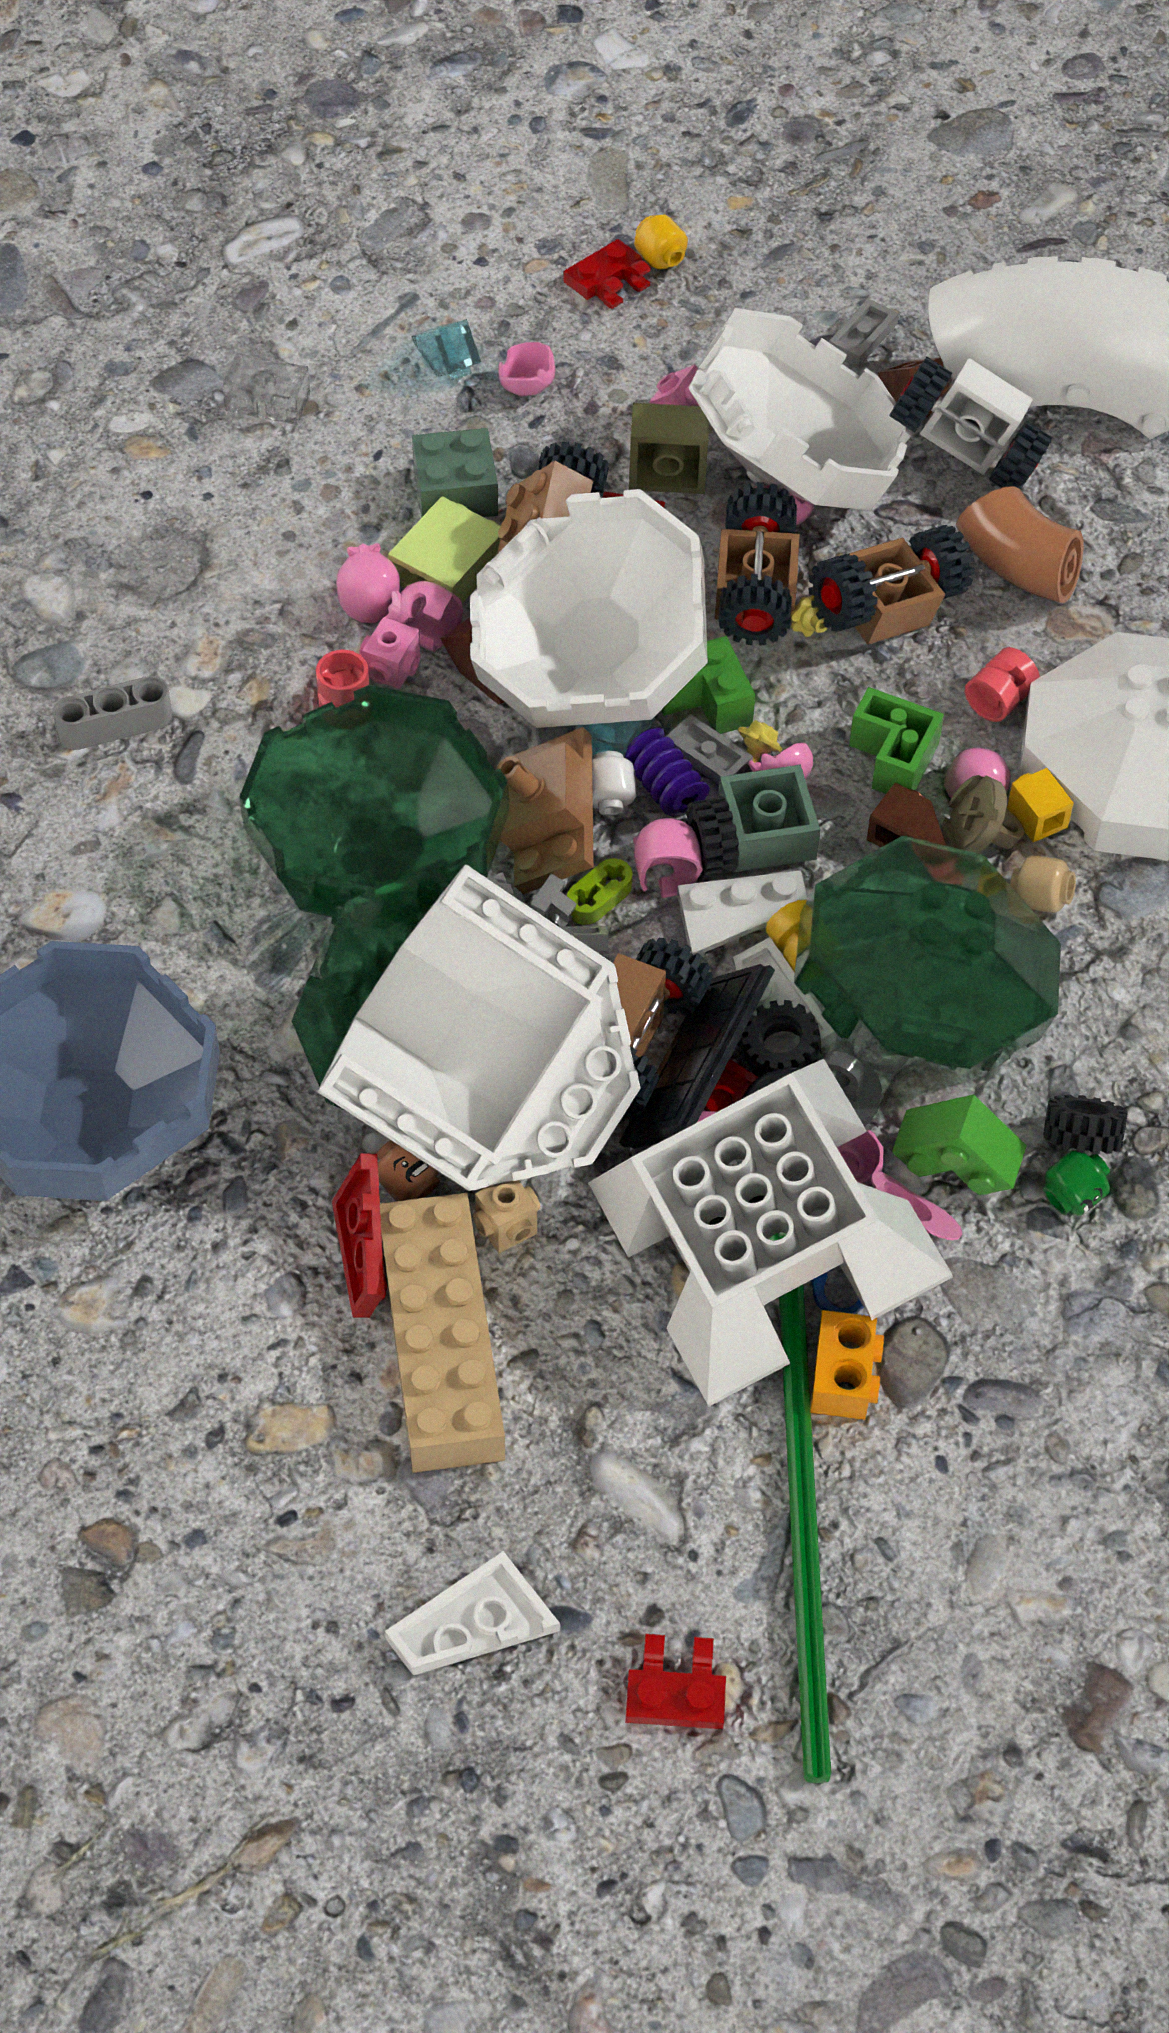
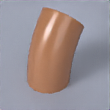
M1015 486L1003 487L982 496L960 514L956 522L958 532L964 535V541H968L970 549L997 575L1016 587L1042 598L1065 603L1070 599L1075 590L1083 561L1084 543L1081 531L1060 525L1044 516L1027 500L1022 491Z

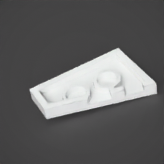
M801 870L678 885L677 897L687 944L692 948L690 953L693 955L699 953L703 958L705 957V952L722 945L726 949L739 943V938L757 930L766 932L767 922L780 908L797 900H808Z
M770 937L733 957L736 971L758 964L763 966L771 965L775 969L757 1007L763 1004L767 1009L770 1007L769 1001L777 1000L778 1005H783L784 1000H790L794 1008L800 1003L805 1006L806 1013L811 1011L815 1016L821 1035V1048L836 1040L834 1029ZM755 1009V1011H754V1013H753V1015H755V1016L757 1015L756 1009ZM776 1032L765 1040L764 1047L771 1052L783 1053L795 1048L800 1042V1038L792 1032Z
M502 1551L385 1631V1639L414 1676L559 1632L560 1623L504 1551Z

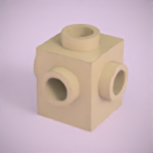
M517 1180L487 1186L475 1193L476 1212L472 1214L474 1223L480 1234L484 1238L488 1237L498 1254L537 1234V1211L540 1209V1203L530 1186L523 1187L521 1182Z

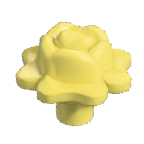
M814 595L802 597L800 602L795 605V610L791 612V619L793 620L792 630L802 632L805 637L811 636L814 631L822 633L828 629L823 625L824 618L819 620L816 616V613L819 611L818 608H812L811 601L815 600Z
M755 720L748 728L739 727L737 730L744 738V743L747 745L746 752L753 756L754 763L759 761L762 754H768L771 751L781 752L783 749L777 742L778 731H775L773 727L768 726L766 723Z

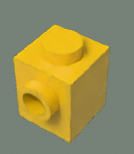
M1045 768L1033 774H1024L1016 779L1015 782H1012L1007 809L1017 817L1025 833L1034 843L1068 828L1074 802L1048 768Z

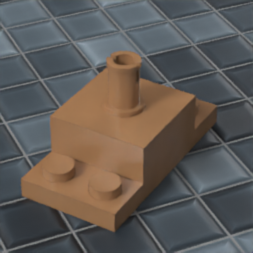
M584 727L524 750L514 756H507L497 766L496 837L514 852V887L523 895L541 888L551 874L563 880L594 868L592 735Z

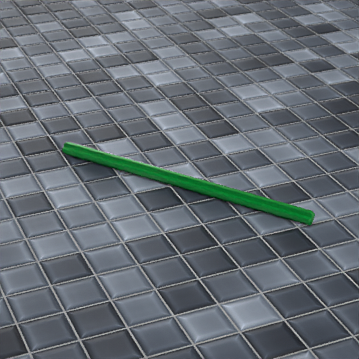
M803 1284L779 1297L781 1344L790 1362L789 1365L783 1367L803 1771L806 1782L820 1784L830 1780L831 1757Z

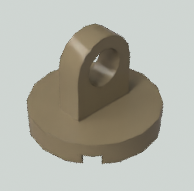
M980 775L972 776L960 785L949 802L948 807L953 809L950 819L945 817L943 821V837L949 849L967 857L979 854L990 843L1006 849L1012 848L1024 835V829L1020 821L1010 811L1006 810L1007 795L1003 784L986 775L985 777Z

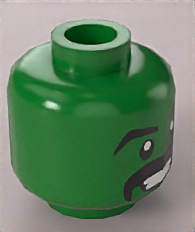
M1072 1150L1046 1171L1044 1176L1046 1186L1043 1187V1192L1053 1207L1061 1214L1067 1215L1071 1213L1076 1216H1082L1103 1200L1110 1192L1109 1181L1106 1177L1110 1174V1169L1098 1154L1087 1155L1086 1153Z

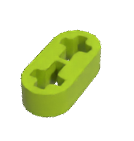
M606 859L574 884L567 893V897L577 904L571 913V920L581 925L593 924L626 898L632 889L633 872L631 866L622 859ZM619 876L621 877V882L615 879ZM607 877L613 879L606 885ZM593 898V905H592V906H589L588 904H585V903H588V902ZM578 901L584 904L580 907L578 906Z

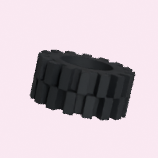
M724 797L690 802L687 805L688 810H686L688 819L686 824L693 828L700 842L703 867L702 876L737 870L739 866V850L737 845H739V842L735 835L737 829L736 825L733 824L732 811H729L728 802L725 801Z
M1064 1095V1097L1054 1096V1099L1050 1098L1048 1101L1043 1136L1046 1141H1051V1144L1055 1146L1062 1145L1063 1149L1070 1150L1074 1148L1077 1149V1152L1081 1153L1090 1151L1092 1154H1100V1151L1105 1154H1111L1113 1151H1120L1123 1146L1128 1112L1120 1105L1114 1106V1102H1102L1101 1098L1094 1097L1093 1099H1088L1084 1095H1078V1098L1072 1095Z

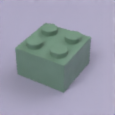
M488 428L412 435L413 469L421 518L442 496L455 503L464 505L468 510L482 517L498 516V481Z
M801 765L720 777L718 797H724L725 801L728 802L729 811H732L733 814L732 821L737 829L735 835L739 842V845H737L739 850V866L735 870L736 872L817 860L820 827Z

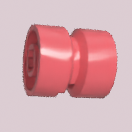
M1012 647L1003 648L986 664V667L982 668L965 685L966 699L972 709L984 719L992 722H1001L1019 705V702L1029 695L1031 682L1040 678L1039 671L1035 663L1019 649Z
M335 650L325 654L318 661L316 667L320 714L326 721L334 725H354L362 721L369 714L371 707L367 662L360 654L350 650Z

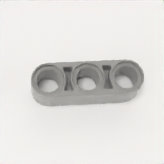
M147 676L60 699L53 708L58 741L66 749L80 750L165 727L172 719V708L167 683L160 677Z

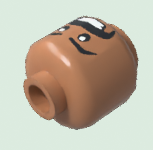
M391 1140L376 1153L380 1159L378 1162L379 1183L395 1201L426 1198L440 1183V1180L437 1178L439 1171Z

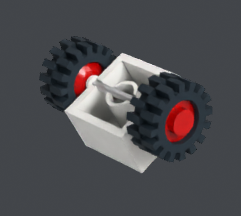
M926 357L902 390L901 396L889 416L913 432H916L930 410L933 411L920 435L982 475L985 474L997 455L1000 454L1002 457L993 469L989 481L1000 488L1015 486L1021 490L1038 466L1053 437L1026 421L1012 441H1009L1033 399L970 358H968L943 397H941L940 394L953 373L929 357Z

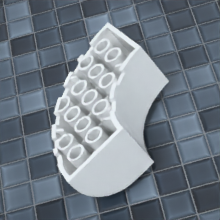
M1058 256L1028 258L1027 264L1007 266L1006 262L993 264L992 270L974 275L972 271H968L931 287L928 302L929 323L939 355L947 370L953 373L951 375L953 379H955L963 365L970 358L1031 397L1033 400L1029 407L1069 405L1097 410L1123 420L1151 440L1169 431V282L1166 281L1167 276L1139 267L1137 271L1115 267L1116 261L1082 257L1081 262H1058Z

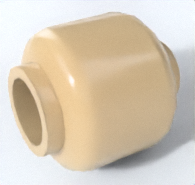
M1030 856L1024 860L1021 868H1015L1012 873L1011 891L1012 893H1017L1019 904L1023 908L1057 913L1065 904H1070L1073 900L1076 875L1075 872L1069 870L1068 864L1061 859Z

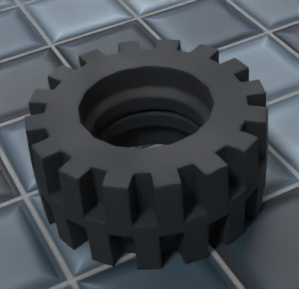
M777 1000L769 1001L770 1007L767 1009L763 1004L756 1008L757 1015L751 1016L742 1034L745 1059L748 1066H752L753 1073L759 1077L762 1074L779 1068H804L820 1060L821 1035L819 1026L812 1012L806 1013L805 1006L798 1003L794 1008L790 1000H784L783 1005H778ZM776 1032H792L800 1038L798 1045L787 1052H771L764 1047L765 1040Z

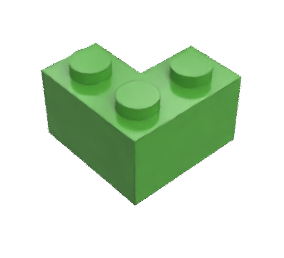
M727 636L708 640V663L662 708L661 712L665 716L701 706L711 728L720 734L738 730L739 727H749L753 722L755 693Z
M871 687L867 688L853 715L849 746L877 756L871 789L886 794L892 785L897 783L907 789L916 791L939 745L944 718L943 713Z
M972 1094L907 1109L892 1153L907 1166L909 1171L918 1177L952 1170L972 1191L978 1195H987L1014 1188L1027 1145Z

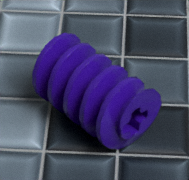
M652 728L642 732L633 739L626 750L625 758L632 762L635 776L642 782L647 792L651 793L654 801L660 804V808L665 815L671 817L684 815L686 810H688L687 805L690 802L705 800L709 795L710 788L706 782L701 781L699 773L692 770L689 760L683 759L684 755L681 750L674 748L675 743L670 737H664V729Z

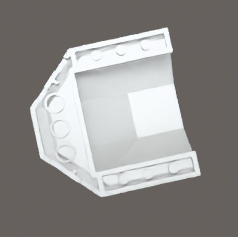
M465 864L402 943L355 1015L317 1092L468 1191L593 1164L640 1090L637 1070L634 1068L630 1049L631 1040L624 1008L621 1006L617 986L616 967L614 963Z

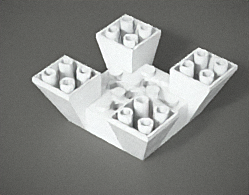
M824 1059L775 1081L627 1159L588 1182L628 1258L670 1236L690 1271L668 1323L667 1331L708 1407L790 1364L763 1305L840 1265L871 1320L953 1278L951 1271L910 1202L898 1196L858 1183L848 1168L837 1147L866 1133V1129ZM734 1160H744L739 1165L728 1166ZM795 1175H806L799 1181H789ZM755 1196H765L760 1202L749 1203ZM724 1217L720 1223L708 1225L709 1221L713 1218ZM776 1233H787L786 1236L780 1240H769L770 1237Z

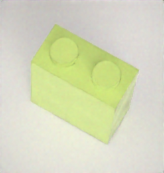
M442 496L388 553V559L393 562L399 573L400 586L406 588L417 581L433 582L455 594L463 603L477 588V574L485 567L487 562H490L497 555L500 542L498 537L500 525L493 520H488L468 510L464 505L455 503Z

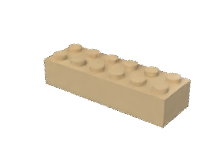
M468 1193L381 1203L382 1253L412 1473L505 1461V1432Z

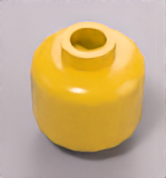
M665 214L651 215L643 219L637 226L634 246L651 267L658 270L667 269L678 265L683 260L688 246V238L671 217Z

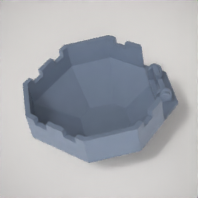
M50 941L36 950L38 958L21 970L14 965L0 974V1178L17 1196L107 1201L209 1129L220 1056L216 1024L205 1013L200 1015L189 1004L188 996L167 974L162 976L151 965L150 957L139 946Z

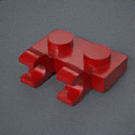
M620 239L614 240L563 271L565 284L586 300L597 296L610 309L623 303V298L616 293L623 288L622 279L629 283L637 292H641L651 286V282L643 276L651 271L650 266L642 261L641 255Z
M645 1634L643 1670L629 1669L625 1723L723 1729L726 1676L712 1675L714 1638L694 1637L692 1673L663 1671L665 1635Z

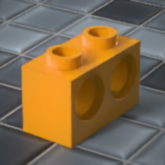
M822 1310L818 1333L811 1413L865 1420L868 1404H877L880 1376L872 1375L873 1362L881 1363L884 1335L876 1334L877 1318L871 1320L866 1315ZM846 1341L854 1342L859 1348L850 1349L841 1343ZM848 1382L856 1388L845 1390L840 1388L837 1383Z

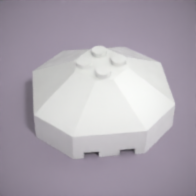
M735 308L712 340L688 388L722 443L745 467L748 477L755 483L764 482V485L766 483L769 485L771 483L776 484L777 489L785 488L789 494L814 505L871 511L897 477L899 471L897 466L903 460L907 449L905 443L913 432L889 416L896 402L879 376L867 368L864 369L860 376L842 364L847 356L845 353L823 338L815 346L798 335L803 325L790 316Z
M641 489L623 490L624 496L601 498L599 492L570 495L566 499L569 517L544 519L539 517L538 519L530 520L477 574V591L475 590L470 595V622L472 625L470 658L479 681L536 728L652 720L708 663L704 557L700 537Z
M1116 632L1031 682L1024 715L1018 776L1020 777L1027 773L1033 774L1048 768L1074 802L1070 821L1073 820L1085 832L1083 840L1094 851L1169 860V638Z

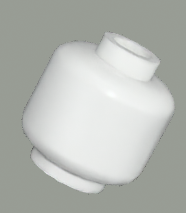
M605 751L592 756L593 808L599 809L600 814H619L623 812V807L631 804L636 798L634 766L631 761L624 758L623 754L619 752Z

